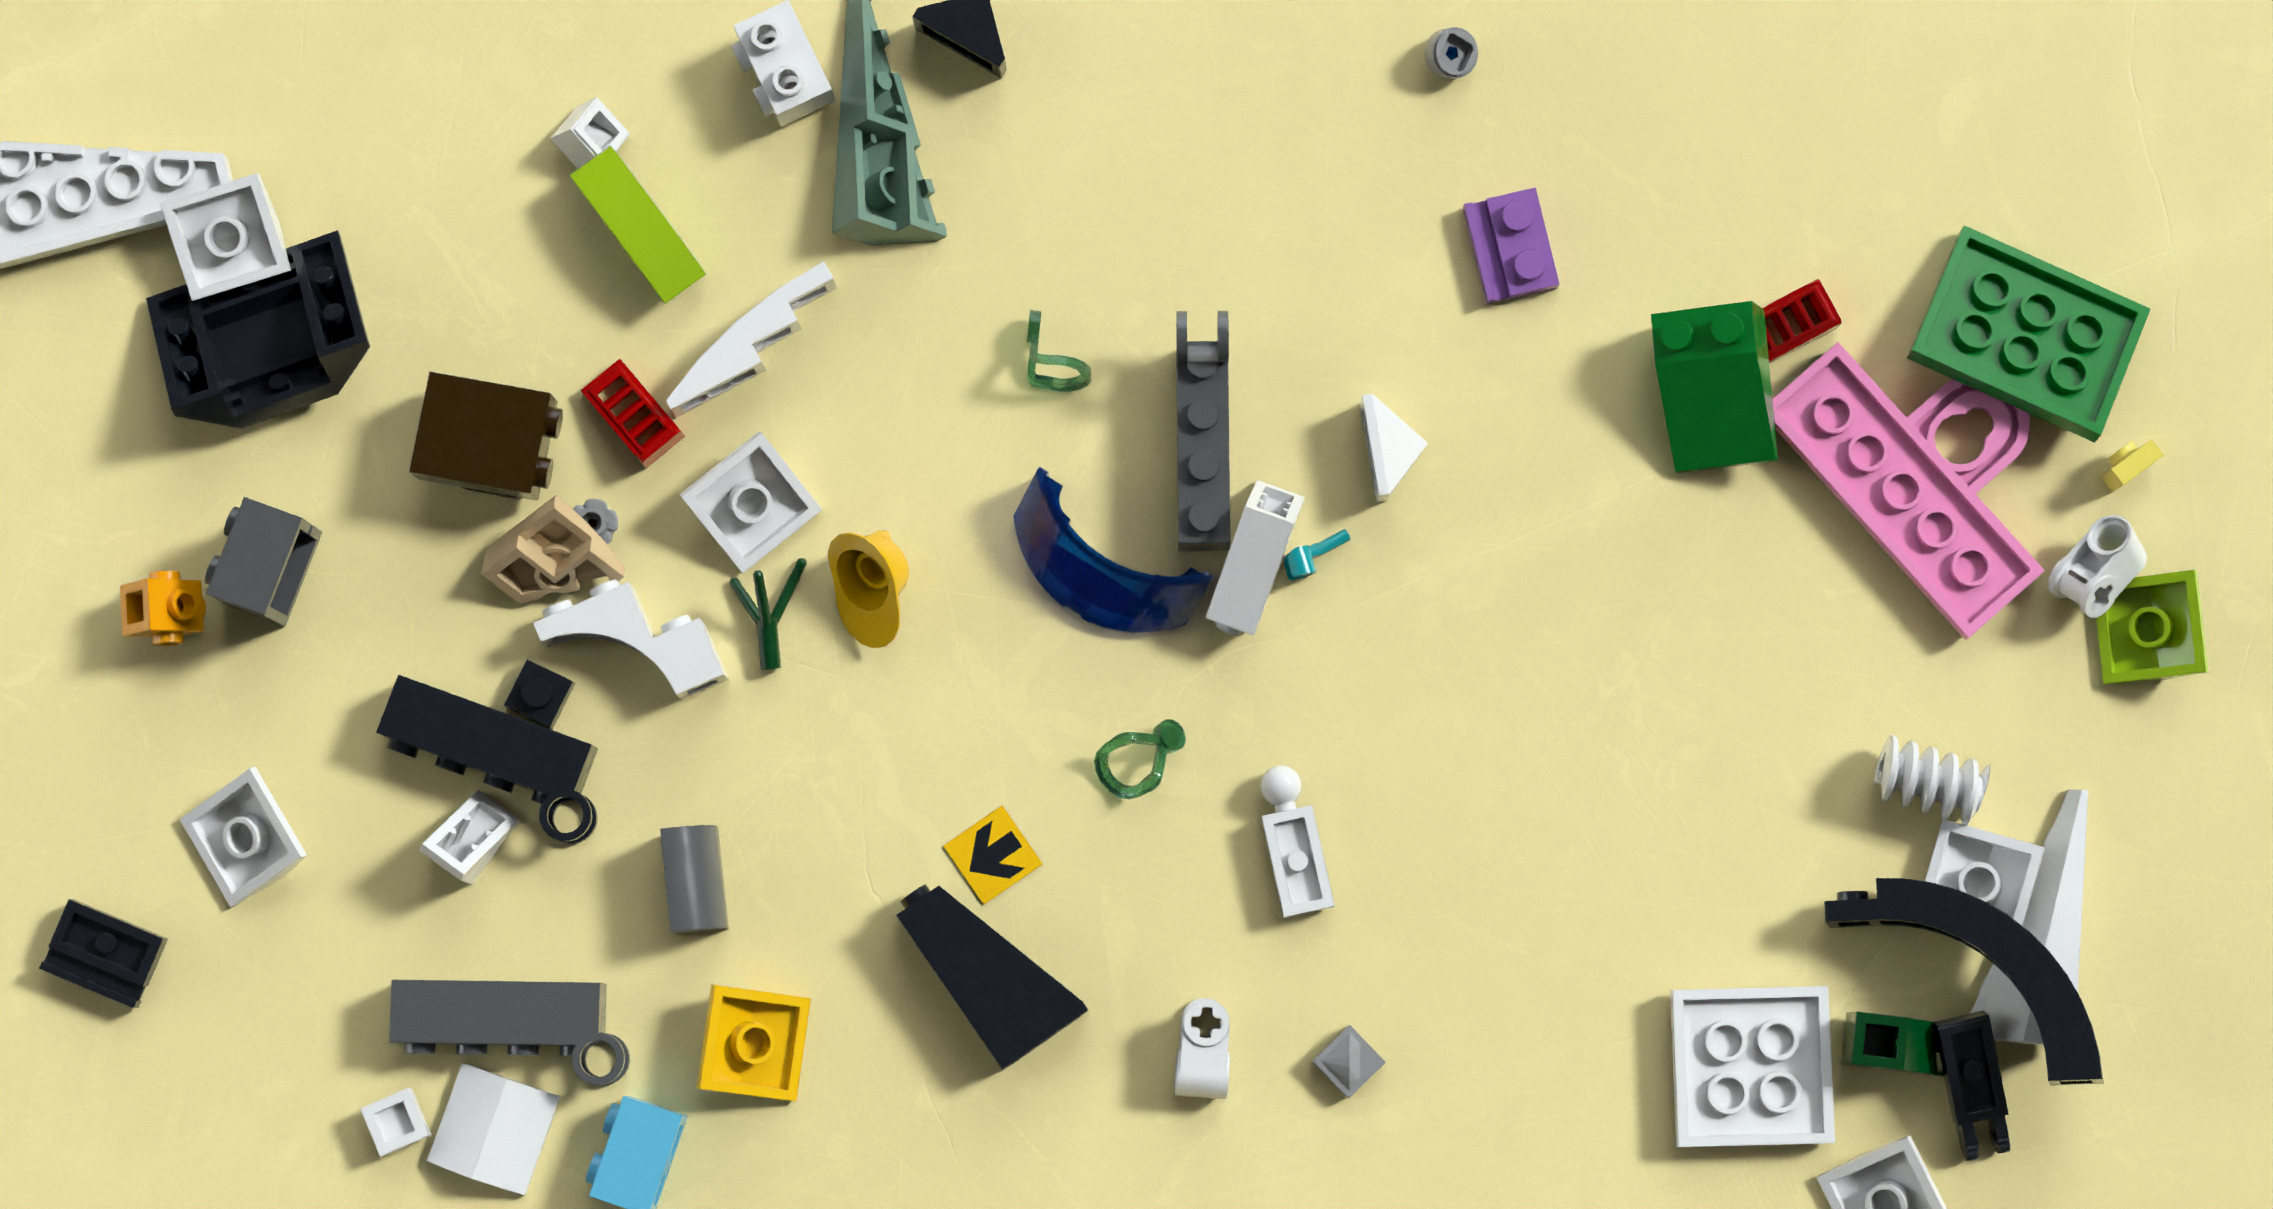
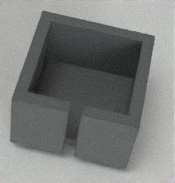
M244 497L240 508L233 507L226 520L224 535L228 536L221 556L215 555L207 568L205 584H208L209 587L206 594L230 607L286 627L322 531L299 516Z

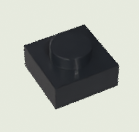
M527 659L504 705L553 729L576 683Z

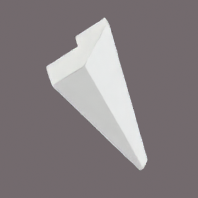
M2068 789L2063 797L2064 801L2053 827L2048 831L2043 843L2045 850L2023 927L2030 931L2050 951L2078 992L2088 790ZM1992 963L1987 977L1984 978L1980 986L1979 995L1971 1013L1984 1010L1989 1015L1994 1041L2043 1045L2039 1027L2024 997L2011 980Z

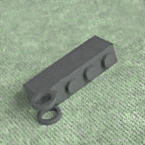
M1176 311L1178 551H1226L1230 549L1228 311H1218L1217 341H1187V311Z
M393 979L391 981L389 1042L404 1043V1053L435 1054L436 1044H456V1054L487 1055V1045L494 1044L508 1045V1055H539V1045H560V1056H572V1066L577 1076L584 1082L592 1085H610L619 1081L626 1074L630 1065V1053L624 1041L613 1034L605 1033L607 984L591 982ZM604 1041L614 1049L616 1063L610 1073L599 1077L589 1070L586 1058L589 1049L594 1044Z

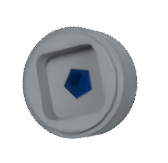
M1458 27L1438 30L1429 38L1425 48V59L1429 69L1436 76L1443 79L1461 78L1469 74L1475 67L1478 59V47L1475 39L1468 31Z

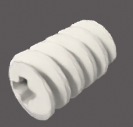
M1889 735L1876 765L1874 785L1876 783L1881 785L1882 801L1885 802L1889 800L1896 789L1900 790L1902 807L1906 808L1916 795L1920 796L1922 812L1926 814L1936 801L1941 802L1942 818L1946 820L1955 807L1961 808L1962 824L1967 825L1975 813L1978 812L1983 801L1990 776V764L1979 774L1978 762L1975 759L1969 758L1959 769L1958 756L1951 752L1946 754L1939 763L1938 750L1931 746L1926 748L1919 757L1918 744L1911 740L1906 742L1899 752L1897 737Z

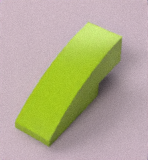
M611 145L570 174L572 180L665 304L706 275L703 268Z

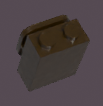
M429 371L409 472L419 480L458 486L468 491L512 499L526 498L538 501L540 489H548L550 485L553 459L547 458L550 439H558L563 421V409L557 408L558 401L548 392Z

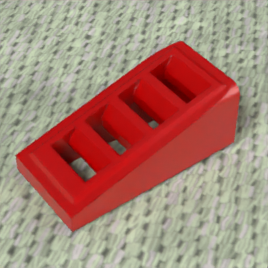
M1819 279L1762 308L1764 309L1765 320L1771 318L1784 342L1776 346L1766 328L1769 363L1836 330L1842 324L1839 314ZM1807 299L1821 322L1815 326L1802 304ZM1789 308L1802 331L1797 336L1793 333L1783 314V311Z
M618 359L581 390L646 469L685 437L678 426L621 359ZM622 376L627 384L603 402L598 395ZM635 392L639 399L616 417L611 410L631 393ZM647 406L651 413L631 430L627 431L623 425ZM659 421L664 427L640 446L635 439Z

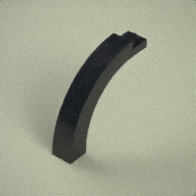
M1876 878L1877 899H1868L1867 891H1843L1837 893V900L1824 901L1825 922L1830 928L1867 926L1912 927L1945 935L1977 951L1997 966L2011 980L2032 1011L2045 1049L2050 1086L2104 1084L2101 1056L2094 1030L2074 985L2050 951L2030 931L2006 913L1960 890L1932 882L1905 878Z

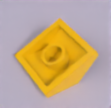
M711 984L696 1088L797 1101L811 998Z

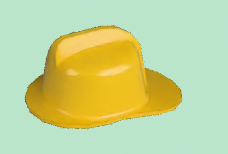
M878 530L866 536L852 532L841 533L830 542L828 550L829 566L833 576L836 603L841 621L849 634L860 644L873 649L885 647L896 638L900 628L898 596L907 584L909 577L908 562L903 552L892 542L890 533L886 530Z

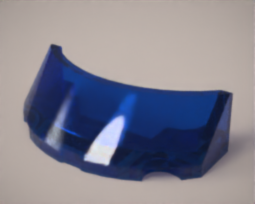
M1039 467L1013 517L1016 535L1023 556L1030 571L1046 593L1063 608L1066 607L1081 616L1082 620L1116 632L1135 634L1137 632L1170 631L1186 626L1213 584L1214 576L1207 571L1200 573L1192 567L1180 576L1151 575L1134 571L1104 557L1090 547L1069 525L1071 519L1062 511L1059 502L1063 485L1051 479L1049 472Z

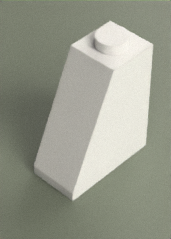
M1259 480L1256 481L1244 507L1205 617L1215 621V626L1218 629L1232 635L1240 636L1245 632L1254 636L1305 497Z

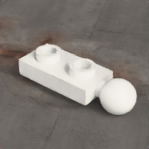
M1272 767L1263 775L1260 789L1265 800L1275 806L1276 813L1261 816L1283 918L1334 907L1313 807L1309 805L1296 808L1295 801L1301 792L1300 777L1290 767Z

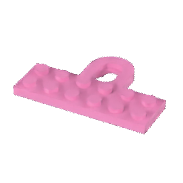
M1839 342L1772 399L1776 431L1965 640L1970 638L2045 571L1976 495L2012 463L2024 449L2030 432L2029 413L1952 379L1906 418ZM1972 409L1985 410L1992 418L1993 427L1992 431L1984 439L1982 452L1977 459L1967 464H1955L1943 458L1935 444V434L1940 423L1950 416H1963Z

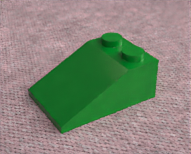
M1753 301L1651 314L1655 367L1675 472L1682 473L1778 461L1764 309Z

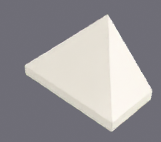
M1366 394L1361 397L1360 409L1376 503L1388 500L1428 443L1376 396Z

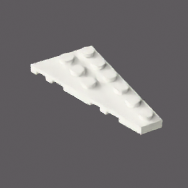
M2 141L0 143V269L167 225L160 203L233 181L228 158L223 153L173 150L152 152L134 151L129 148L119 147L98 149L84 148L81 145Z

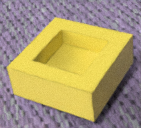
M2152 439L2137 448L2133 441H2130L2107 458L2113 467L2102 474L2100 478L2110 491L2114 492L2163 457L2164 454Z

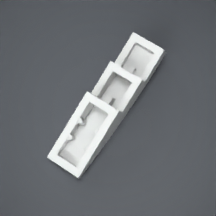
M824 261L781 286L738 319L697 360L666 400L676 418L766 371L757 353L802 330L793 311L837 289L835 281Z

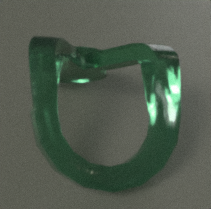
M1030 310L1027 343H1030L1027 370L1029 384L1035 388L1063 392L1077 391L1087 387L1091 382L1092 372L1090 366L1084 361L1063 355L1038 353L1041 311ZM1036 363L1071 367L1076 369L1080 375L1073 378L1038 375L1035 372Z
M1166 719L1154 727L1153 734L1124 732L1110 739L1096 752L1094 759L1095 771L1100 782L1109 792L1124 799L1137 798L1156 789L1163 777L1167 754L1175 753L1185 745L1186 736L1182 726L1173 719ZM1129 744L1157 746L1151 773L1137 785H1124L1113 776L1108 764L1109 754L1112 751Z

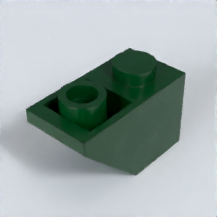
M1857 1011L1846 1013L1842 1065L1944 1077L1934 1023L1932 1021Z

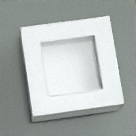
M406 1088L360 1108L380 1157L432 1136L412 1088Z

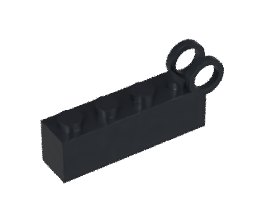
M398 674L376 733L390 738L386 748L416 758L419 749L437 755L435 766L464 776L467 767L486 773L483 783L512 793L515 784L533 790L534 793L531 800L541 804L539 820L543 830L550 837L563 843H580L592 835L597 826V810L592 801L581 793L597 754V747ZM571 800L577 801L583 810L582 822L576 830L569 833H561L554 822L555 812L562 803Z

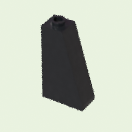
M924 884L900 901L905 909L896 916L1002 1070L1013 1065L1089 1011L1082 1000L942 887L937 886L930 891L927 885Z

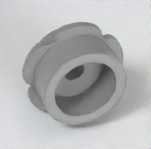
M588 499L584 502V505H576L573 508L587 523L591 519L597 521V526L593 529L607 545L612 541V536L618 529V517L614 510L607 508L606 502L600 499Z

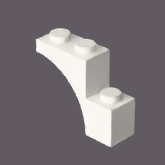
M615 579L602 583L589 591L591 598L572 605L571 600L551 605L542 611L543 619L533 622L540 641L547 647L570 640L602 639L623 644L639 651L659 667L680 699L687 698L729 679L708 629L700 618L691 621L689 615L673 619L660 627L663 634L655 637L635 588L629 582L620 585L619 581Z

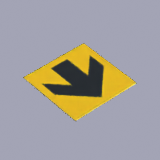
M1003 805L944 845V848L983 905L1043 865Z

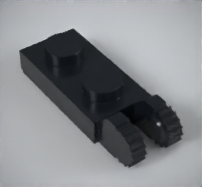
M1983 1010L1933 1022L1952 1119L1956 1124L1960 1148L1965 1160L1970 1161L1979 1157V1144L1973 1123L1988 1120L1990 1140L1993 1147H1995V1151L1998 1154L2009 1152L2011 1145L2005 1115H2009L1989 1015Z

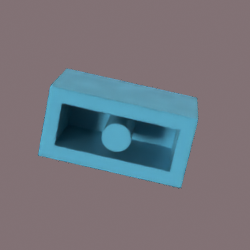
M623 1096L620 1105L612 1103L603 1126V1132L610 1135L604 1153L596 1152L586 1175L585 1182L593 1184L589 1196L626 1209H656L688 1115L632 1096Z

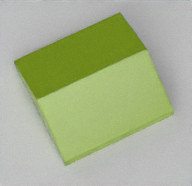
M2197 570L2134 577L2115 598L2111 607L2103 615L2096 618L2103 684L2105 685L2166 680L2209 673Z

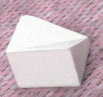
M595 97L577 106L550 139L578 169L610 145L616 152L630 133L606 106Z

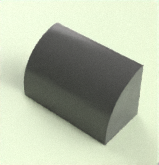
M695 825L661 828L660 834L671 933L679 935L729 929L718 826Z

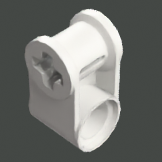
M2118 515L2100 518L2092 524L2084 537L2052 569L2048 579L2049 591L2058 598L2068 597L2079 604L2081 612L2090 618H2097L2103 615L2114 603L2115 598L2146 565L2147 555L2131 524L2125 518Z
M1208 998L1196 999L1189 1003L1183 1011L1180 1044L1176 1055L1174 1096L1227 1099L1230 1053L1228 1052L1230 1022L1225 1008L1215 1000ZM1209 1007L1211 1015L1219 1018L1220 1023L1218 1027L1210 1028L1208 1036L1203 1037L1200 1036V1029L1191 1025L1192 1017L1200 1016L1202 1008Z

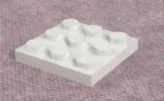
M1828 986L1670 990L1676 1147L1835 1143Z

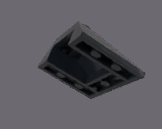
M338 230L286 248L291 269L289 272L195 301L191 300L187 284L146 298L169 402L175 416L243 429L339 394L370 348V343L342 238Z

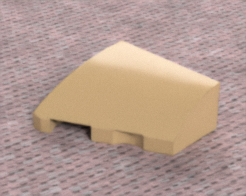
M555 495L486 548L482 575L518 603L541 599L544 595L552 592L565 594L578 591L580 589V582L608 576L609 581L615 579L620 581L624 578L625 567L598 533L568 504Z

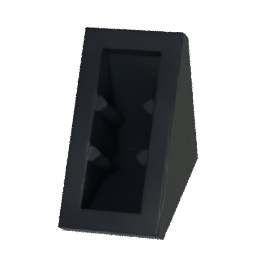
M946 0L916 9L912 16L915 30L1002 79L1007 71L1006 62L990 0Z

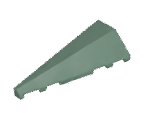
M847 0L832 233L868 245L939 241L947 237L946 227L944 223H936L929 199L935 193L932 180L923 179L915 153V150L921 144L899 73H891L884 50L890 43L886 29L878 30L870 3L872 0Z

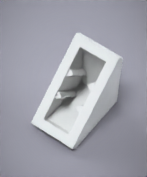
M478 789L421 845L419 851L460 881L473 885L514 830L519 819Z

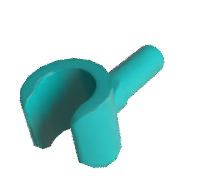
M1343 529L1319 543L1294 548L1284 558L1288 579L1296 580L1315 574L1316 569L1313 558L1322 556L1350 541V535L1347 530Z

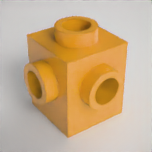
M155 571L149 573V578L120 585L122 636L152 637L153 646H175L184 644V636L204 631L203 620L206 614V604L202 597L201 580H181L180 571Z

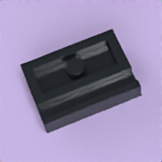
M68 899L48 946L50 949L45 960L41 962L39 969L129 1007L139 1008L142 1002L140 999L146 986L150 983L168 938L75 899Z

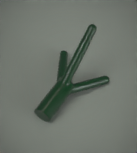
M804 558L797 560L771 615L762 571L756 570L753 573L758 607L738 578L730 580V586L757 626L761 670L781 668L777 626L807 565V561Z

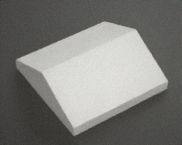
M259 173L160 203L192 301L291 271L280 222Z
M760 431L679 494L742 573L822 511V508Z
M256 767L246 770L179 819L230 907L240 904L282 879L307 856Z
M1943 819L1925 881L1954 888L1979 898L2006 913L2023 926L2045 847Z
M462 1063L427 1162L470 1179L526 1195L561 1096L467 1063Z
M1911 1136L1872 1149L1816 1177L1832 1209H1947Z

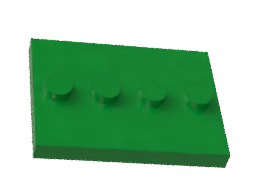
M1964 225L1957 235L1907 359L2095 443L2102 435L2149 315L2150 308Z

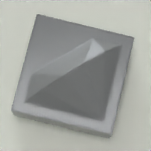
M1348 1025L1312 1060L1347 1098H1350L1386 1063L1351 1025Z

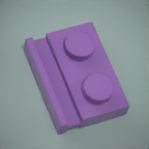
M1536 187L1487 198L1485 201L1464 204L1463 211L1487 305L1495 301L1514 299L1559 287L1560 283Z

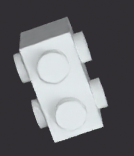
M789 0L733 25L739 41L731 44V47L743 72L753 68L760 86L752 90L765 117L774 113L782 127L835 102L832 88Z

